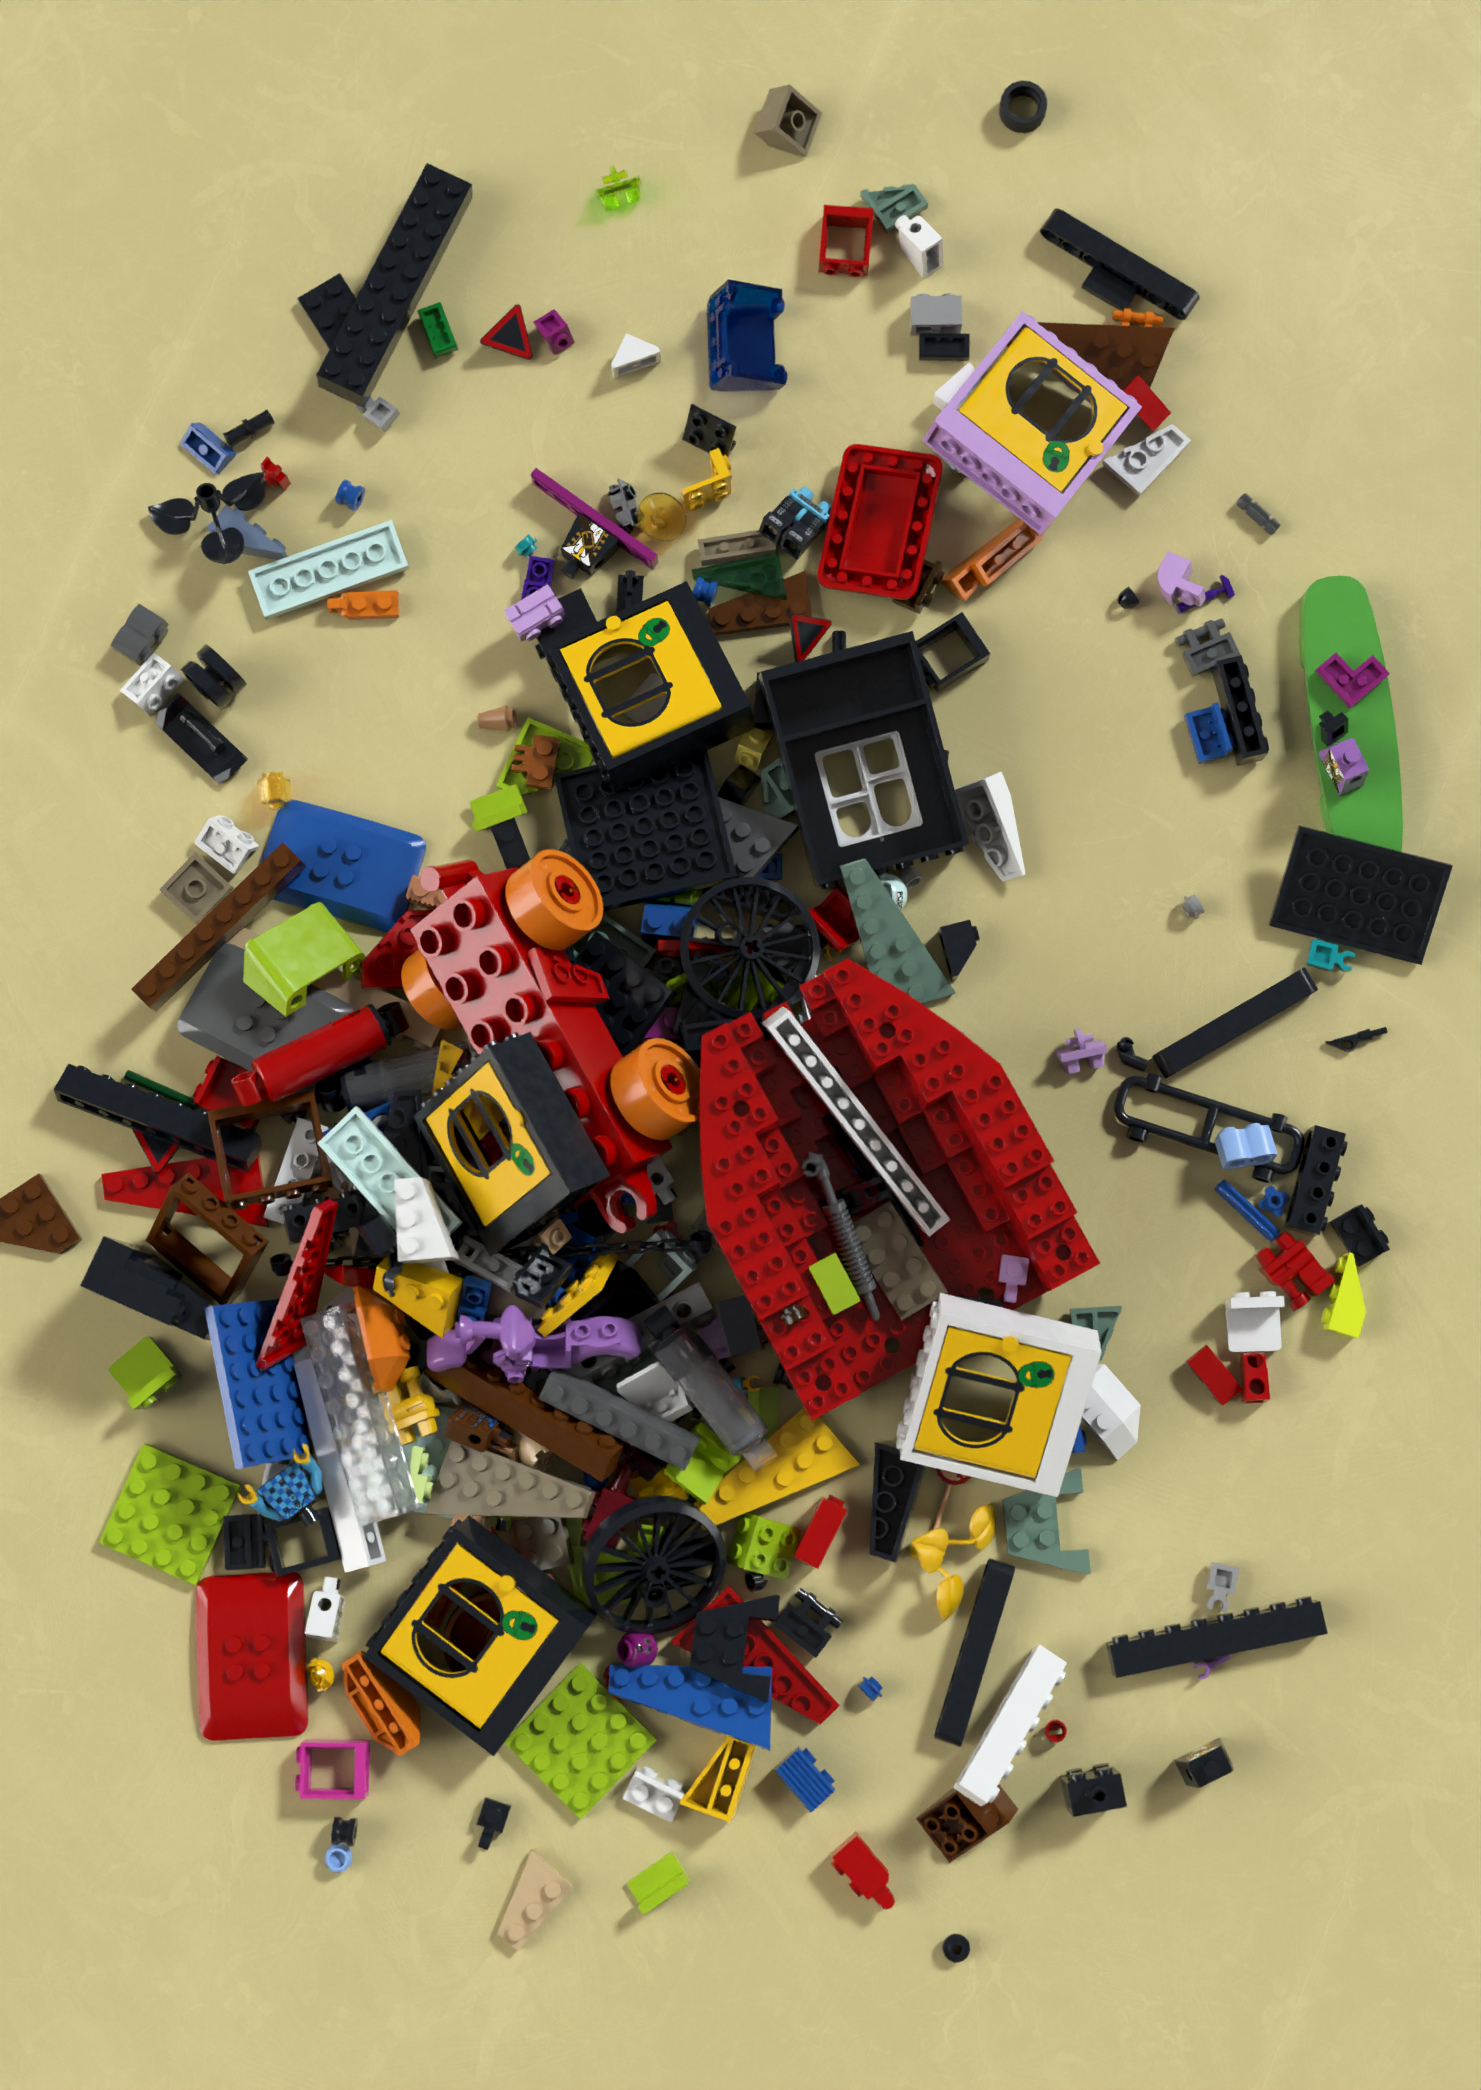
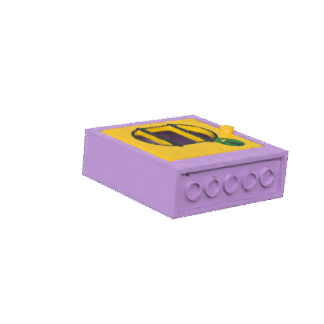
M1022 311L933 421L922 442L1042 536L1142 406L1137 403L1133 396L1127 395L1119 389L1113 380L1107 379L1099 373L1093 364L1087 363L1079 357L1074 349L1067 347L1059 341L1054 333L1047 331L1039 325L1034 317ZM1011 340V345L957 411V406ZM1039 362L1044 366V369L1017 403L1013 404L1009 393L1012 375L1023 365ZM1052 373L1079 395L1053 428L1046 432L1022 413L1021 409L1047 376ZM1084 400L1089 402L1092 406V420L1088 429L1073 439H1057L1056 435ZM1116 424V427L1112 430L1109 436L1105 439L1103 443H1101V440L1104 438V436L1108 433L1112 426ZM1090 455H1092L1091 459L1083 467V469L1076 476L1073 482L1069 485L1065 492L1061 494V491L1065 488L1068 482L1076 474V472L1083 465L1086 459Z

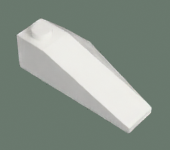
M1002 771L955 789L963 823L971 834L969 837L973 843L977 842L985 853V859L1001 881L1004 882L1025 875L1011 794Z

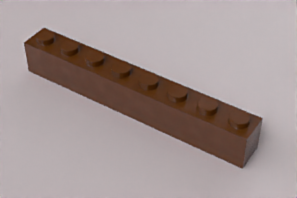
M282 842L131 990L150 1009L157 1012L213 958L214 954L224 944H227L278 895L306 865Z
M467 1354L466 1361L461 1367L450 1368L444 1371L435 1372L426 1366L424 1372L426 1376L597 1480L604 1481L615 1470L624 1447L623 1444L616 1441L613 1437L604 1434L591 1424L538 1399L540 1394L526 1387L522 1382H508L505 1373L481 1360L477 1355Z

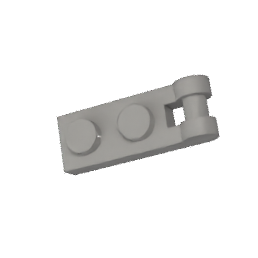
M463 1236L459 1242L461 1245L457 1249L460 1260L451 1261L512 1293L514 1290L512 1283L514 1274L517 1270L522 1269L523 1266L499 1253L490 1257L483 1244L469 1236ZM469 1251H473L470 1258L466 1256Z

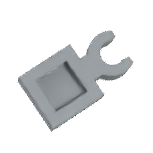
M370 396L365 408L354 404L359 412L364 413L363 416L368 422L383 432L400 415L396 407L380 396L375 402L372 396Z
M1211 1562L1206 1589L1214 1591L1213 1595L1207 1599L1206 1606L1208 1609H1212L1213 1603L1216 1600H1220L1222 1603L1221 1612H1227L1229 1604L1226 1594H1235L1239 1568Z

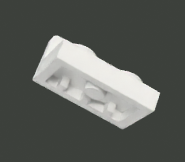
M153 653L120 691L137 704L146 714L152 716L183 682L184 678L170 664Z
M220 815L207 820L194 842L195 845L233 874L239 872L250 852L257 850L259 847L253 841L254 839L250 834L240 831L234 826L231 819Z
M644 1766L643 1769L637 1767L623 1799L672 1822L680 1805L679 1802L685 1796L686 1791L681 1789L683 1785L668 1778L667 1782L658 1778V1772Z

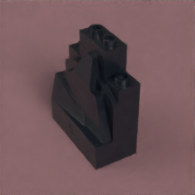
M103 1236L82 1280L81 1287L164 1324L175 1326L204 1340H210L204 1308L210 1307L212 1304L192 1286L183 1281L181 1273L153 1253L130 1243Z

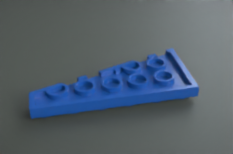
M610 1665L608 1690L610 1695L638 1705H644L660 1713L672 1715L688 1723L719 1734L731 1736L744 1743H750L770 1751L772 1667H744L743 1674L771 1677L768 1703H763L755 1697L744 1694L727 1684L720 1683L690 1669V1666L645 1665L629 1668L625 1665Z

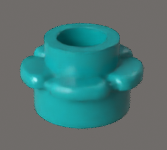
M528 534L514 547L519 552L518 556L524 554L525 557H528L537 549L535 545L537 538L533 539Z

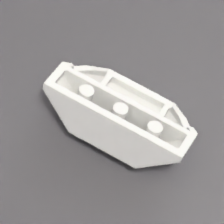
M1098 1364L1081 1420L1114 1458L1119 1460L1137 1443L1141 1405L1105 1364Z

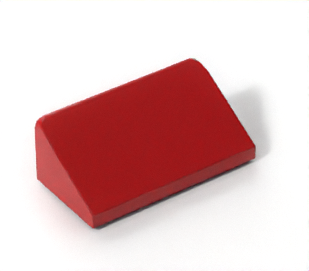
M1139 375L1122 389L1127 395L1133 396L1137 403L1142 406L1137 415L1152 432L1171 414L1169 409Z
M341 1265L324 1270L325 1275L344 1286L355 1287L358 1285L373 1290L376 1273L374 1269Z

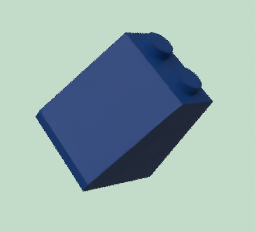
M671 899L670 902L647 901L644 906L641 926L642 940L650 945H656L658 940H679L683 922L692 906L675 903V899ZM697 920L693 922L689 937L696 938Z

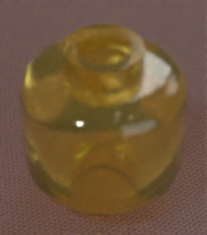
M283 772L263 773L262 778L257 780L259 802L263 805H268L269 810L284 808V803L292 800L290 778L284 776Z

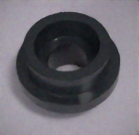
M954 1933L947 1936L943 1942V1953L951 1962H962L968 1957L970 1944L965 1936ZM954 1944L961 1945L962 1948L959 1953L952 1952L951 1948Z

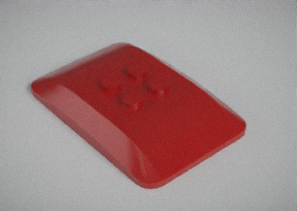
M852 444L845 449L817 572L818 581L823 587L899 600H908L916 594L943 472V464L938 456L863 444Z
M276 1572L209 1576L200 1580L196 1589V1637L199 1718L202 1735L212 1741L300 1735L306 1730L309 1722L305 1600L302 1577L296 1572L277 1577Z

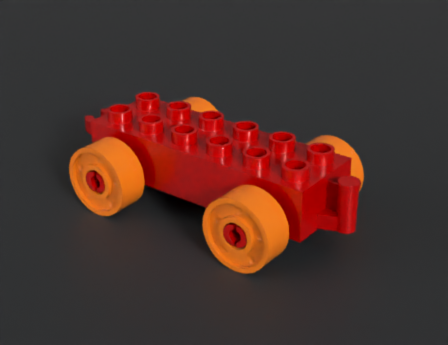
M553 849L539 852L519 869L515 867L488 874H483L477 864L469 859L439 866L425 867L420 874V883L423 889L429 892L441 890L446 901L410 929L419 949L405 960L401 972L402 985L409 1002L426 1021L444 1030L464 1028L471 1045L478 1054L484 1052L483 1047L494 1040L501 1043L511 1034L518 1032L519 1035L531 1032L611 1175L572 1207L593 1199L598 1204L599 1211L611 1228L619 1233H625L634 1229L636 1221L622 1210L620 1204L621 1195L628 1193L633 1196L637 1204L636 1216L640 1220H645L657 1213V1200L648 1177L647 1165L673 1149L668 1139L700 1119V1069L681 1047L661 1038L647 1040L628 1055L622 1057L593 1003L544 1000L528 952L536 947L542 950L543 955L547 957L555 955L562 958V963L572 966L564 949H567L600 923L603 916V901L595 881L577 860L564 852Z

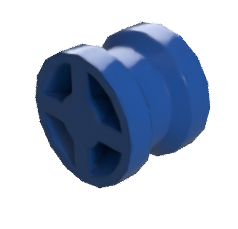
M345 479L338 488L335 501L340 505L346 504L351 510L356 511L363 501L365 488L360 485L354 486L351 481Z
M698 577L693 589L697 602H704L706 606L711 607L717 593L718 582L713 581L709 583L704 578Z

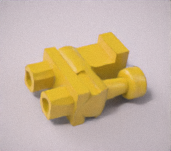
M418 1366L403 1370L393 1391H376L374 1382L369 1384L372 1395L376 1394L381 1406L383 1420L387 1425V1433H395L400 1446L417 1441L413 1430L414 1426H418L421 1437L438 1432L435 1417L440 1416L438 1408H435L433 1397L423 1394L417 1378L421 1375ZM405 1382L407 1383L409 1395H408L407 1389H406L405 1384H404Z

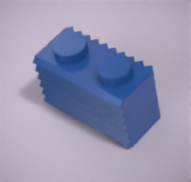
M798 1746L774 1768V1771L810 1812H813L835 1791V1787L832 1785L835 1780L825 1768L820 1771L814 1763L817 1759L807 1748L802 1751Z

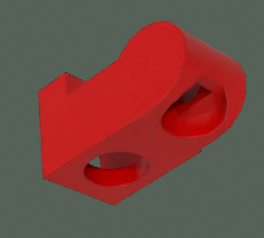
M1264 1352L1242 1353L1240 1360L1243 1388L1241 1404L1266 1403L1270 1400L1265 1354Z

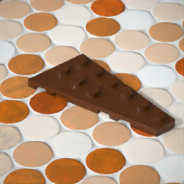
M1037 322L1047 331L1054 333L1064 345L1074 349L1084 361L1093 364L1104 377L1113 380L1121 390L1137 375L1151 387L1175 329L1168 327ZM1010 340V342L1006 345V347H1009V346L1011 345V343H1012L1011 340Z

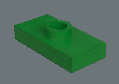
M441 302L417 310L435 358L458 350Z

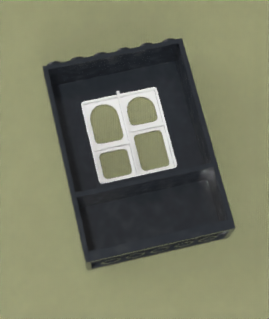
M913 631L760 672V685L814 886L821 885L822 890L838 886L837 880L843 879L840 866L864 858L875 874L879 875L889 872L888 867L892 865L896 866V870L914 865V859L920 858L921 863L938 859V853L945 851L946 856L964 852L963 846L969 845ZM892 739L896 747L900 763L899 767L871 774L865 759L864 746L877 741ZM851 750L854 754L862 789L859 792L835 798L831 795L822 759L829 754ZM901 778L906 785L912 813L910 819L905 824L891 826L883 821L880 815L874 787L877 784ZM865 802L871 820L869 830L860 837L847 836L840 828L836 814L837 809Z

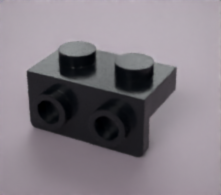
M542 1243L537 1250L530 1254L528 1261L522 1269L517 1270L514 1274L512 1283L516 1297L543 1309L572 1273V1264L550 1254L548 1245Z

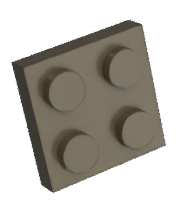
M194 853L159 890L198 925L234 888L199 855Z
M527 1517L512 1521L518 1553L540 1570L575 1563L565 1518Z

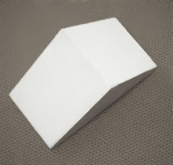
M626 333L611 363L614 378L660 363L661 354L659 347Z

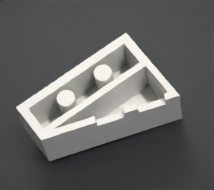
M422 1177L394 1179L398 1261L414 1264L460 1260L450 1238L449 1229L446 1227L442 1217V1211L431 1182Z

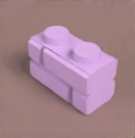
M548 584L504 610L507 621L521 642L526 639L527 641L536 639L541 634L540 631L547 626L550 628L556 627L563 621L562 617L565 616L563 607Z

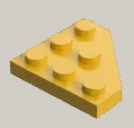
M615 1253L596 1256L590 1263L592 1267L586 1271L579 1281L575 1280L565 1290L567 1293L561 1298L559 1303L554 1308L550 1307L540 1317L542 1322L537 1330L546 1337L598 1294L604 1287L619 1257Z

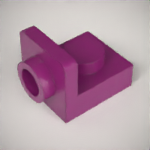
M555 309L533 322L554 355L574 344L575 341L568 325Z

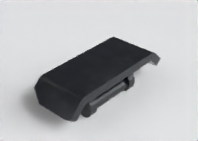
M177 693L158 711L156 725L218 784L229 779L247 761L248 758L181 694Z

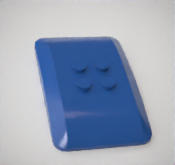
M289 799L281 803L278 808L261 863L283 842L306 867L272 900L303 909L308 908L311 904L322 902L334 918L387 933L408 910L410 903L406 898V893L412 875H419L426 853V843L422 837L407 831L321 806Z

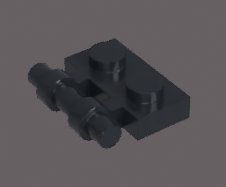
M800 1587L794 1595L802 1601L800 1607L797 1609L789 1602L779 1615L778 1622H774L773 1625L817 1658L832 1638V1635L824 1630L825 1627L830 1623L838 1629L843 1620L836 1615L834 1609L831 1607L827 1608L816 1599L817 1596L812 1592L808 1593ZM809 1608L822 1617L818 1623H815L805 1615Z

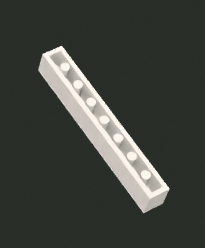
M335 1353L319 1355L294 1363L345 1573L385 1562L386 1558Z

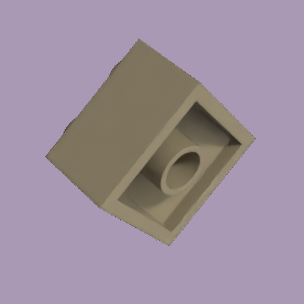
M791 85L769 89L754 134L770 147L801 157H807L822 112Z

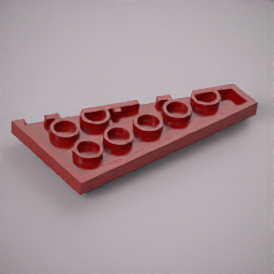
M330 1199L315 1206L310 1214L305 1233L255 1365L263 1370L311 1342L338 1203Z

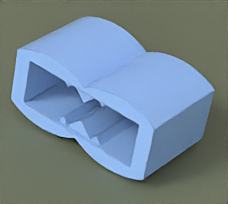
M1253 1123L1246 1126L1245 1129L1227 1127L1222 1129L1214 1140L1223 1169L1267 1164L1273 1162L1277 1156L1276 1147L1268 1125Z

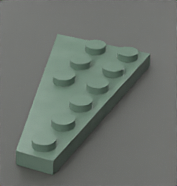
M864 858L841 865V873L868 971L904 991L921 1004L955 994L956 992L867 860Z

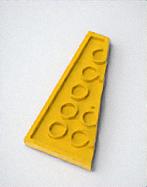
M803 1407L751 1453L757 1455L756 1458L746 1457L721 1479L708 1503L703 1505L697 1500L694 1505L700 1508L715 1525H718L857 1467L860 1464L821 1418L818 1417L811 1421L806 1409ZM704 1525L701 1526L703 1530L707 1529Z

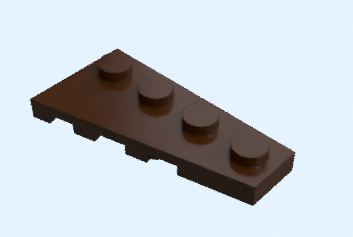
M806 571L708 608L710 625L714 635L790 625V613L812 616Z

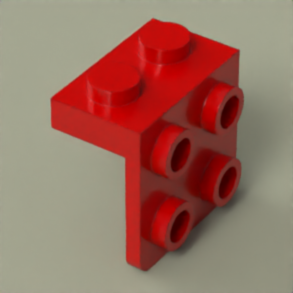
M839 886L819 906L809 910L816 924L817 931H820L826 937L825 941L831 948L842 951L854 945L860 939L848 895Z

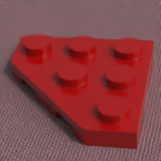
M408 910L392 926L359 964L362 990L404 989L401 979L403 964L411 954L419 949L410 929L433 910Z

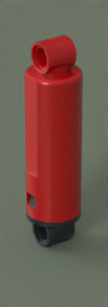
M400 1002L387 1003L377 1010L372 1004H368L253 1059V1070L237 1075L231 1080V1083L242 1106L256 1104L265 1097L271 1102H277L392 1045L390 1037L401 1034L410 1026Z

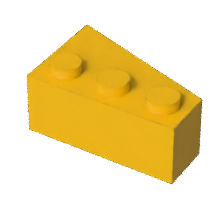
M390 1255L386 1256L376 1267L373 1290L443 1339L455 1325L464 1279L422 1263L402 1265L400 1275L393 1279L395 1296L390 1297L389 1293L385 1292L382 1282L385 1271L389 1269L388 1259Z

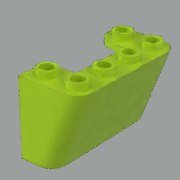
M322 902L311 904L305 910L290 916L284 922L271 927L265 933L250 939L246 943L243 982L286 1017L306 1005L308 985L343 965L342 979L348 980L360 972L359 964L365 958V954ZM298 996L296 1002L290 1005L292 1000Z

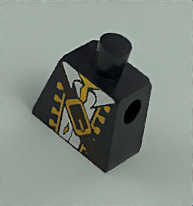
M579 513L561 548L562 556L568 560L561 571L570 579H574L580 569L589 575H593L620 549L619 540Z
M1220 1737L1174 1760L1186 1786L1195 1788L1203 1787L1234 1771L1233 1763Z

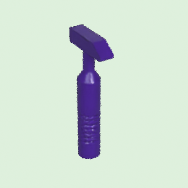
M1220 575L1219 578L1223 587L1206 591V599L1203 603L1213 600L1216 595L1225 592L1228 598L1235 596L1229 579L1224 575ZM1183 602L1176 604L1179 614L1197 607L1195 604L1187 605Z

